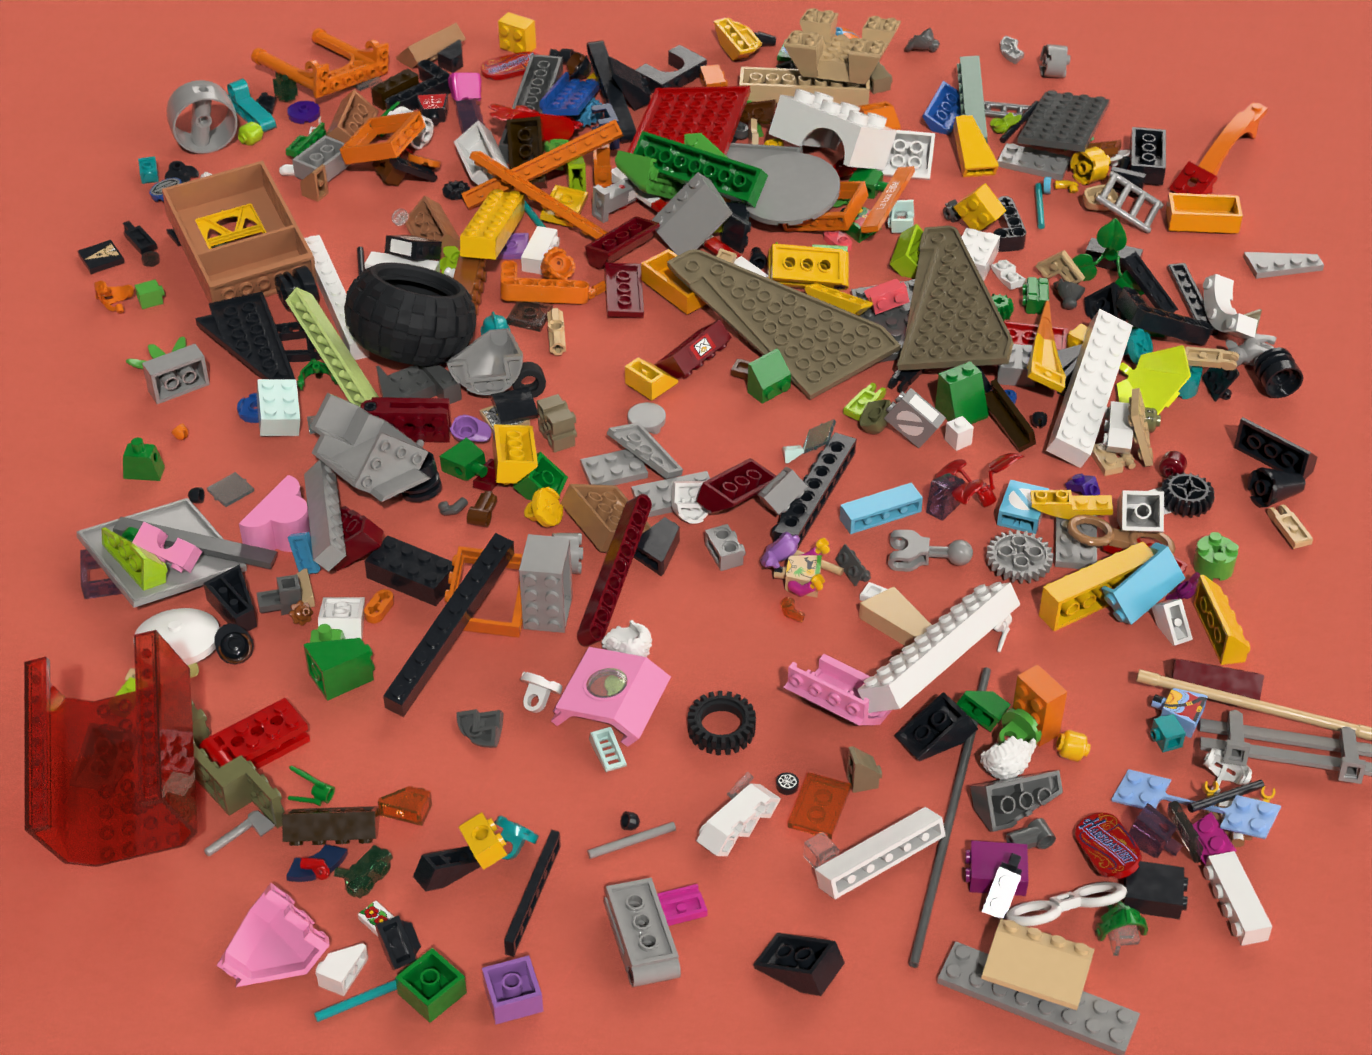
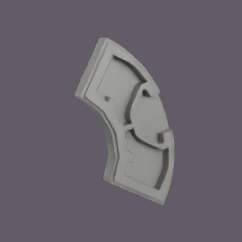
M1004 36L1001 41L1000 51L1008 61L1017 64L1024 58V52L1017 47L1019 41Z

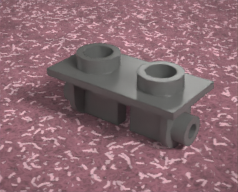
M844 544L835 559L840 567L844 568L845 574L854 586H857L859 581H869L871 578L870 571L861 565L856 553Z

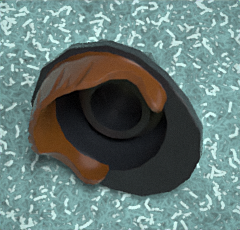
M576 52L567 62L569 70L567 72H569L570 79H585L591 72L592 66L587 55Z
M230 623L222 625L214 636L216 651L224 662L236 665L245 662L251 656L254 648L253 640L249 633L239 625Z

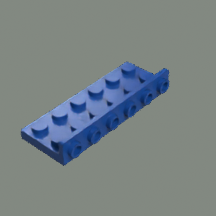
M565 72L540 100V110H542L543 114L579 115L600 89L598 81H595V79H587L586 81L572 79L569 81V72Z

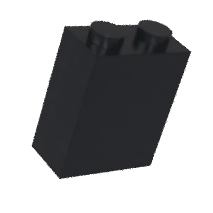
M1140 861L1138 869L1133 874L1124 877V887L1127 889V894L1123 898V904L1139 911L1140 914L1180 920L1182 910L1186 911L1188 897L1184 896V892L1187 891L1188 878L1184 877V867Z

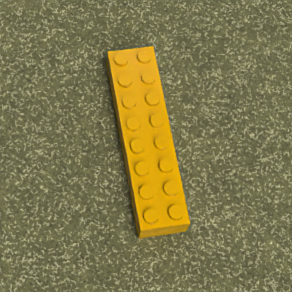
M500 189L491 191L460 235V257L496 260L525 214V194H521L518 191L503 192Z

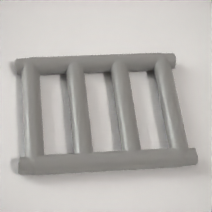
M1111 171L1109 173L1110 179L1101 195H1098L1095 200L1142 231L1150 233L1152 229L1150 226L1159 209L1164 207V203L1124 177ZM1117 181L1125 187L1116 203L1113 204L1106 198ZM1131 190L1139 195L1129 214L1121 209ZM1144 200L1153 204V207L1143 223L1135 217Z

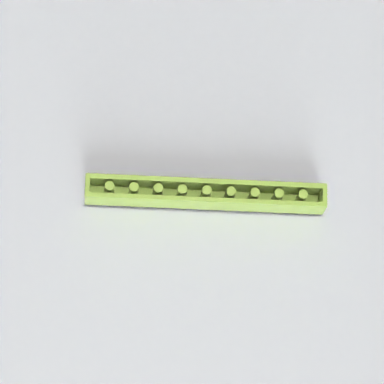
M296 287L285 301L349 402L361 406L364 401L371 400L372 397H379L314 296Z

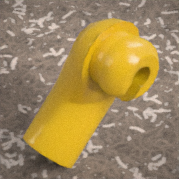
M1055 180L1054 182L1055 189H1069L1070 193L1078 192L1079 185L1075 181Z

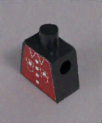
M448 93L417 95L418 111L421 112L422 116L429 118L434 126L439 122H445L449 110Z

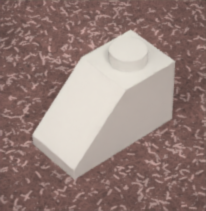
M1182 599L1166 600L1152 607L1157 627L1173 646L1193 640Z
M358 944L329 953L316 968L319 987L345 996L368 961L366 945Z

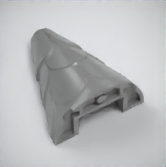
M508 328L487 331L449 359L447 366L454 380L467 388L468 391L479 395H491L507 390L517 380L523 365V353Z

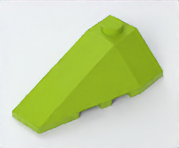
M106 527L101 528L102 545L143 591L166 583L167 566L156 555Z

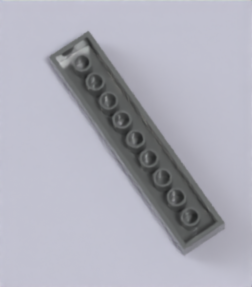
M531 54L512 109H515V106L524 105L543 114L542 110H540V100L563 75V57ZM506 123L499 143V149L506 163L510 164Z

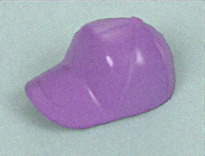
M470 415L456 417L450 427L453 437L459 442L466 437L472 442H485L491 438L492 431L490 426Z

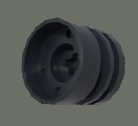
M304 265L293 269L292 275L288 271L284 272L283 275L281 273L275 275L277 294L287 311L291 309L285 300L296 287L311 293L316 301H318V289L314 277L307 266Z
M1285 348L1269 349L1262 353L1254 363V372L1270 397H1287L1297 391L1302 385L1304 378L1302 371L1295 363L1291 353Z
M428 452L420 471L431 479L402 492L403 498L407 501L421 502L436 496L442 489V482L437 471L434 455Z

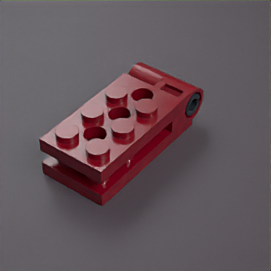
M372 397L371 400L364 401L360 406L368 413L386 420L414 442L420 439L424 442L450 443V427L452 423L449 398Z

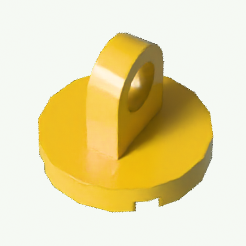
M550 487L538 489L534 493L532 501L525 507V517L531 521H538L546 528L559 524L563 517V506L558 500L560 496Z

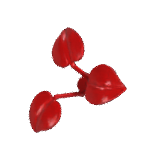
M1007 453L993 460L989 464L990 470L988 471L990 485H987L981 479L972 481L962 469L967 465L963 459H957L946 464L936 474V478L938 480H946L957 472L961 473L969 483H963L952 491L953 498L966 505L970 497L976 493L982 506L988 507L997 501L992 491L995 489L993 473L1006 469L1024 456L1018 453Z

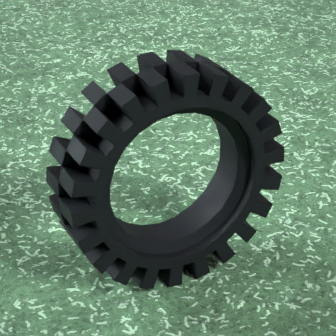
M718 691V696H715L713 692H709L708 698L705 695L700 696V701L696 699L694 706L691 705L689 708V738L692 739V743L695 746L699 744L700 750L703 751L707 747V753L709 754L712 753L713 749L716 750V755H721V750H725L726 755H731V749L738 753L740 747L744 750L747 747V743L750 744L752 737L755 736V710H753L751 703L748 704L746 698L741 700V695L736 694L733 698L730 691H727L726 696H723V691ZM726 711L735 714L741 720L742 725L731 734L717 735L707 731L702 725V720L712 712Z

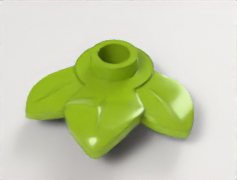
M1009 112L1002 119L993 118L990 125L996 133H1004L1010 126L1018 123L1022 115L1014 116Z
M455 246L443 247L445 257L439 260L440 270H442L441 273L443 274L447 267L456 269L460 251Z

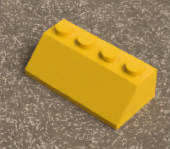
M494 424L492 447L496 483L505 485L517 483L538 467L533 426Z
M1200 575L1193 605L1220 664L1246 662L1247 654L1250 652V644L1243 636L1242 627L1236 621L1235 612L1231 610L1227 596L1223 594L1220 586L1205 575Z

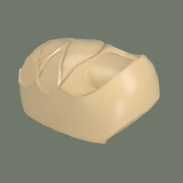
M1106 185L1089 187L1084 191L1082 199L1084 206L1088 210H1110L1095 200L1098 195H1101ZM1112 188L1106 199L1115 204L1119 196Z

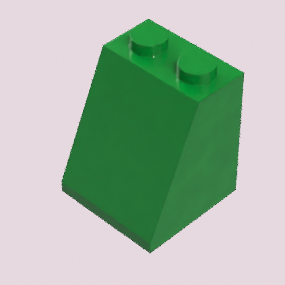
M971 361L941 372L938 375L935 409L944 415L948 422L961 416L970 424L988 418L982 372Z
M361 638L312 642L303 645L308 674L327 701L374 680L373 671L375 667L371 660L373 653L368 644L365 645Z

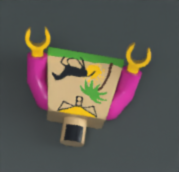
M821 538L816 543L817 548L814 547L807 553L798 556L788 557L787 567L780 566L774 569V578L785 579L786 591L793 592L799 597L806 595L817 598L818 591L823 588L822 583H825V579L821 575L822 555L820 553H829V542L826 538Z

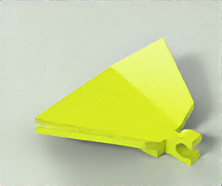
M1180 345L1142 354L1135 370L1122 362L1119 370L1128 378L1117 383L1119 402L1129 403V397H1132V389L1140 388L1145 407L1155 408L1157 415L1165 407L1168 408L1180 394L1179 390L1191 377L1184 346Z

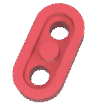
M824 231V241L829 245L848 246V252L852 249V240L843 232Z

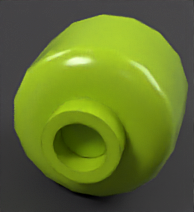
M248 122L238 129V139L243 144L252 146L262 139L263 130L255 122Z

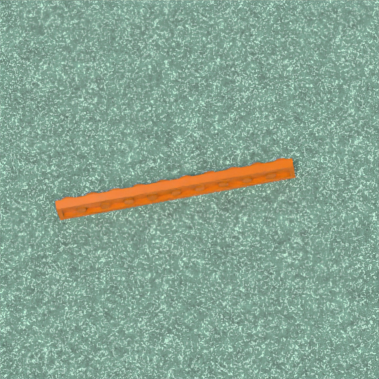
M615 119L511 169V171L529 182L623 137V133ZM496 176L461 193L468 209L471 210L482 205L491 191L500 189L503 192H509L514 189V186L502 182L501 178Z
M471 152L469 158L475 161V165L486 168L488 173L500 177V180L506 184H511L516 191L528 195L527 197L530 200L541 203V207L544 209L552 210L555 212V216L566 219L569 225L580 228L583 234L592 236L596 240L608 233L483 152Z

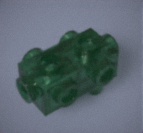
M275 72L276 79H273L275 97H278L279 101L283 100L285 102L295 100V96H298L296 82L288 79L287 75Z
M373 845L349 870L336 867L334 877L344 878L345 889L348 894L361 899L363 896L368 895L378 880H382L391 868L390 861L393 859V856L388 850Z

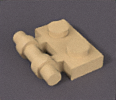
M1103 442L1094 444L1091 456L1104 476L1122 473L1123 466H1128L1129 469L1135 468L1136 464L1131 453L1106 451L1107 445H1103Z

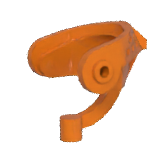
M101 280L94 283L96 299H99L108 310L119 314L123 313L122 304H116L114 307L111 304L131 298L134 293L133 286L127 284L107 287L106 282Z

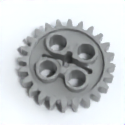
M1009 530L1008 535L1002 532L1001 537L995 536L994 540H990V545L987 546L986 560H988L987 565L991 566V571H997V576L1003 574L1004 580L1010 577L1013 583L1016 579H1019V582L1022 584L1025 579L1031 583V578L1039 581V576L1044 578L1045 573L1050 572L1054 554L1051 553L1052 547H1048V542H1042V537L1036 539L1035 533L1029 536L1028 531L1021 534L1017 530L1016 534H1013Z

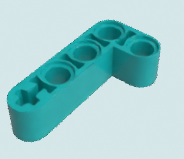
M242 78L227 85L228 95L232 100L236 113L247 123L255 122L259 124L263 133L276 128L273 116L250 97L249 87L245 79Z

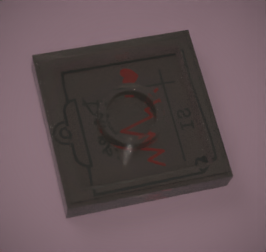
M517 301L506 318L507 323L511 326L540 332L548 320L547 312L553 308V305L540 302Z

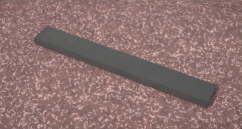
M120 517L113 528V532L122 536L128 527H134L139 530L143 521ZM148 523L161 529L168 535L164 546L172 547L177 538H180L202 551L201 554L271 569L277 558V551Z

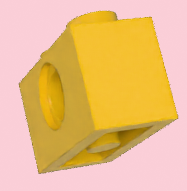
M481 812L458 826L483 870L507 856L503 848L506 842L500 833L495 834L498 828L492 818L487 820Z

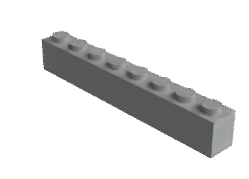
M318 460L304 474L313 561L329 572L346 556L336 474L335 471L321 460Z

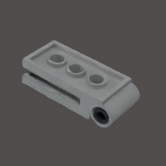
M652 878L606 886L605 893L607 897H604V905L631 986L637 987L680 978L679 955Z

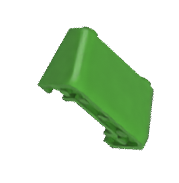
M618 150L615 157L617 168L642 192L672 199L684 187V184L658 176L659 169L655 168L653 163H656L657 159Z

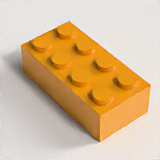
M1169 193L1166 214L1170 231L1239 233L1243 217L1239 196Z
M670 249L642 262V281L684 313L689 314L706 305L701 298L668 268L667 261L678 256Z

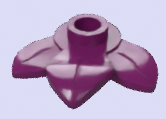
M1196 572L1189 580L1178 584L1176 591L1166 596V599L1191 598L1195 594L1200 573Z

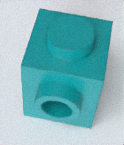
M1171 714L1154 719L1150 735L1161 751L1167 752L1183 747L1186 732L1176 716Z

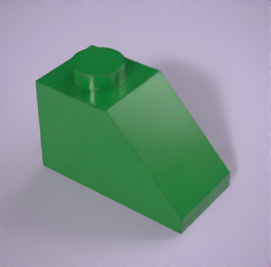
M966 691L956 703L968 716L990 732L1011 705L993 691Z

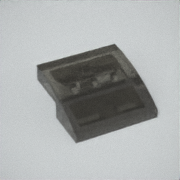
M1177 801L1168 803L1167 814L1171 826L1195 863L1200 862L1203 846L1198 840V833Z

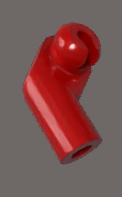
M301 858V869L312 870L319 880H325L329 877L330 869L323 859Z

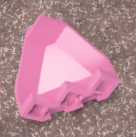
M272 883L268 885L250 908L216 965L236 979V987L307 974L329 946V937L323 931L319 932L313 928L315 922L303 910H299L293 905L295 901L288 894Z

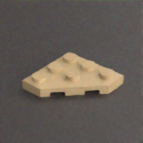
M1140 388L1132 389V397H1129L1130 406L1128 408L1130 415H1128L1130 427L1134 426L1133 438L1135 444L1139 443V459L1144 460L1145 467L1153 465V451L1150 447L1148 423L1145 422V405Z

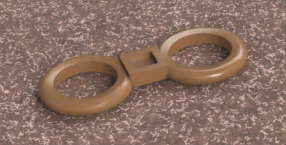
M1077 515L1071 518L1067 524L1068 533L1078 542L1088 546L1100 547L1109 544V546L1127 549L1132 545L1138 544V538L1151 537L1168 546L1172 554H1174L1176 549L1174 541L1163 532L1122 531L1113 528L1105 520L1093 515ZM1079 524H1092L1101 528L1106 535L1098 538L1090 537L1081 533L1076 526Z

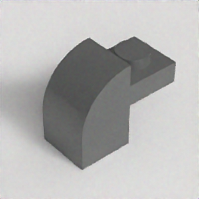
M297 574L277 577V590L256 593L260 613L280 610L281 616L289 614L291 611L290 606L301 600V588Z

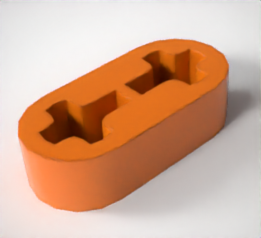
M382 589L375 593L364 608L367 622L375 624L384 619L394 605L392 591Z

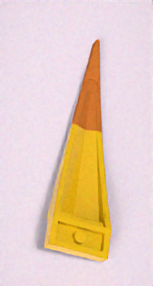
M1046 301L1029 357L1027 377L1034 382H1039L1061 393L1065 388L1066 375L1056 349L1049 301Z

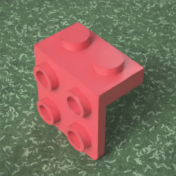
M898 279L890 280L864 291L867 300L873 302L871 307L875 315L910 302L905 283H900Z

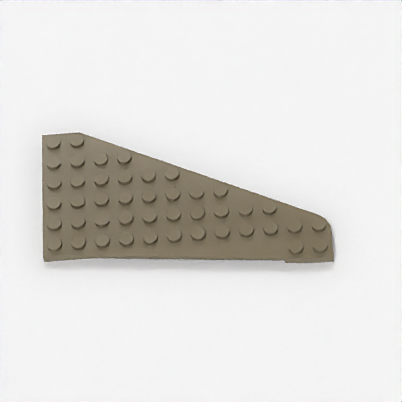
M953 226L925 227L920 242V255L905 340L897 363L898 370L957 367L970 361L975 366L1008 364L1014 345L1013 339L959 231Z
M688 250L667 261L668 268L678 279L762 355L776 348L779 349L791 373V381L799 387L809 400L894 354L901 348V345L882 325L707 252Z

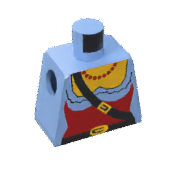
M1173 688L1168 698L1155 694L1151 707L1162 710L1161 716L1174 714L1186 732L1185 736L1192 738L1204 712L1208 696Z

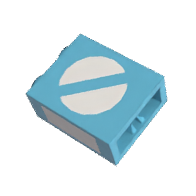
M1010 480L999 509L997 525L1036 534L1043 512L1031 507L1030 490H1049V488Z

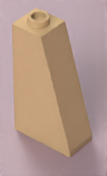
M895 587L860 602L859 618L904 646L911 645L915 642L914 639L917 636L924 634L927 631L926 629L931 626L925 617Z

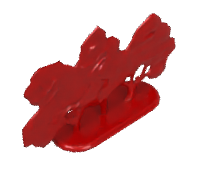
M498 104L488 106V108L497 111L490 112V116L501 121L540 116L543 123L544 140H568L573 135L574 129L578 130L580 129L579 126H583L580 121H576L570 116L541 114L537 110L529 109L524 105L515 106V109Z

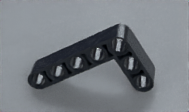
M430 60L419 61V79L423 82L385 100L386 111L397 101L400 104L396 108L403 106L412 111L418 109L417 95L450 94L448 78L451 74Z
M1129 287L1123 288L1115 303L1131 325L1147 331L1206 345L1214 330V327L1207 322L1149 307L1139 293Z

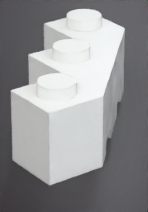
M1111 401L1110 406L1106 407L1104 418L1108 420H1105L1104 431L1107 433H1104L1103 445H1107L1106 451L1130 454L1134 426L1130 427L1128 415H1130L1128 406H1130V403Z
M750 783L700 828V835L696 841L716 856H728L738 837H749L760 818H771L781 798L761 784Z

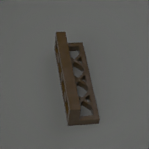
M996 379L990 381L992 391L985 394L988 411L1019 453L1035 445L1036 440L1032 427Z

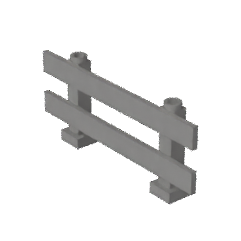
M1238 710L1229 711L1227 722L1200 718V731L1228 735L1227 741L1205 737L1200 739V750L1211 751L1212 748L1224 751L1223 763L1246 766L1248 757L1336 770L1339 771L1338 781L1362 784L1364 775L1372 776V763L1359 759V755L1372 757V744L1357 742L1355 730L1351 727L1341 728L1339 739L1243 725V713H1240ZM1244 738L1341 752V758L1252 745L1244 742Z

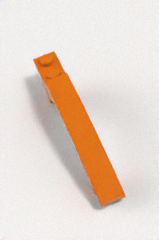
M1252 102L1243 113L1239 112L1222 131L1198 166L1217 176L1228 152L1242 135L1251 137L1253 140L1256 138L1259 121L1267 113L1268 107ZM1196 178L1190 179L1191 182L1197 184Z

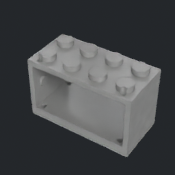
M528 534L519 568L523 629L565 633L573 599L570 538Z

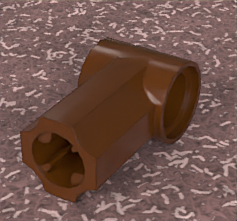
M486 490L484 493H481L475 506L469 508L467 513L468 524L485 528L489 527L492 511L498 502L497 496L493 492Z

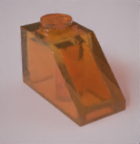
M408 786L380 797L378 800L379 814L383 817L423 826L432 807L431 792L423 788Z

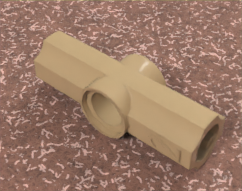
M552 308L547 312L550 352L554 355H562L566 351L563 311H560L558 308Z

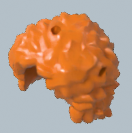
M553 247L544 254L540 267L543 277L562 280L572 277L576 269L573 258L566 256V251L558 247Z

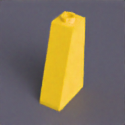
M956 116L953 129L962 177L996 175L998 162L973 116Z

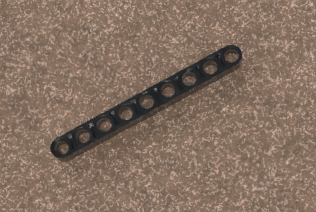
M603 40L588 42V56L606 104H611L619 120V127L623 133V137L619 138V142H632L636 134V128L623 92L611 75L607 59L609 54Z

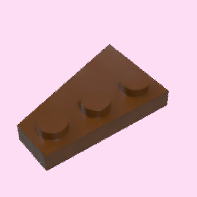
M776 99L746 103L740 122L757 119V123L771 124L777 107Z

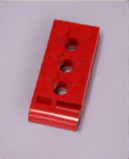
M283 698L204 739L200 743L199 749H204L209 760L216 762L219 768L242 755L247 762L251 761L257 770L310 742V736L306 732L308 730L307 723L289 701Z

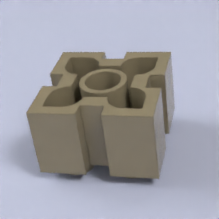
M559 394L538 400L537 410L540 418H538L539 431L545 439H548V444L553 452L575 446L577 432L574 423H576V416L574 412H570L566 401L562 400Z

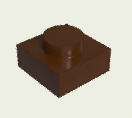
M737 358L731 368V375L748 380V363L750 361Z

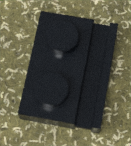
M1112 167L1111 171L1119 174L1143 190L1146 174ZM1116 181L1112 188L1117 193H1121L1125 186ZM1130 190L1128 195L1139 197V195Z

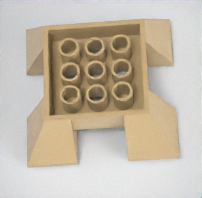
M815 8L807 9L800 19L802 31L796 30L791 32L784 42V47L800 74L804 77L866 84L899 28L901 21L895 18L882 19L879 16H872L868 18L862 29V38L845 39L843 36L835 37L838 13H834L831 10L818 11Z

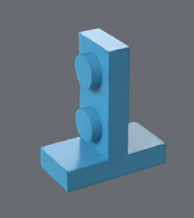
M309 532L288 536L287 538L298 571L300 572L307 568L308 574L318 573L321 568L318 563L313 561Z

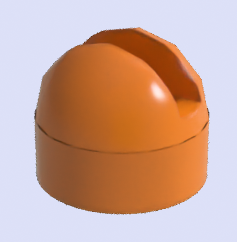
M183 423L175 427L171 432L177 440H184L189 435V431Z

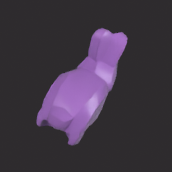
M789 532L782 533L775 542L767 546L766 552L760 559L761 565L765 568H779L780 561L788 559L797 551L800 537L796 534L791 535Z

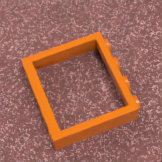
M420 111L369 118L339 150L345 164L397 158L426 125ZM394 133L386 142L369 144L379 134Z
M865 181L840 182L838 199H851L843 212H826L814 220L808 219L803 221L802 224L788 226V223L782 224L784 231L849 230L869 196Z
M458 546L457 555L454 554L452 558L454 571L449 573L448 584L451 585L450 590L446 589L445 602L449 601L461 583L464 563L474 564L484 549ZM514 553V556L505 568L519 570L523 554ZM520 581L512 623L471 618L463 631L520 638L523 623Z

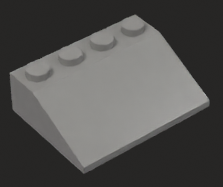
M697 172L651 221L660 223V227L656 232L676 255H680L688 250H697L729 218L732 211L712 181Z

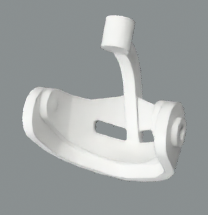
M1212 748L1206 754L1203 765L1215 774L1218 785H1220L1222 780L1234 782L1242 786L1250 782L1252 770L1249 766L1223 763L1224 751ZM1217 762L1223 765V767L1219 768L1215 766V763ZM1227 768L1236 773L1235 776L1226 771ZM1218 788V790L1214 792V795L1219 794L1221 789Z

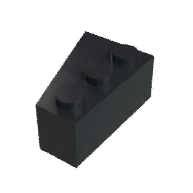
M240 564L203 583L207 601L227 623L237 624L247 632L257 627L254 608Z

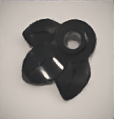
M181 161L171 162L169 170L165 173V179L179 178L182 183L190 181V177H199V172L195 167L185 165Z

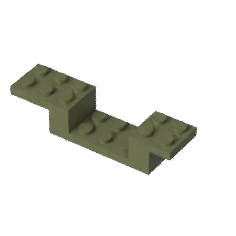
M181 691L173 694L176 713L161 721L168 750L229 816L253 802L277 829L281 827L282 814L285 810L281 805L280 800L282 796L279 790L275 787L272 788L267 778L263 774L260 775L256 771L254 764L251 761L247 762L242 755L220 768L216 762H211L204 749H199L200 743L210 735V731L205 723L207 721L205 713L202 709L198 710L193 700L189 696L185 697Z

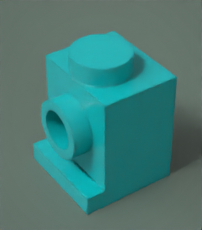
M155 156L138 158L142 184L159 182Z

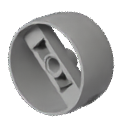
M205 80L191 81L176 89L168 100L167 120L171 132L177 142L186 150L194 153H211L225 147L233 139L238 125L237 114L231 98L221 86ZM211 100L226 105L228 112L223 122L210 131L212 123ZM192 104L191 133H187L177 128L175 124L179 114Z

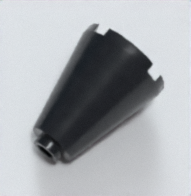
M1263 467L1253 470L1248 478V490H1251L1253 495L1250 498L1259 507H1268L1303 492L1306 484L1305 479L1299 473Z

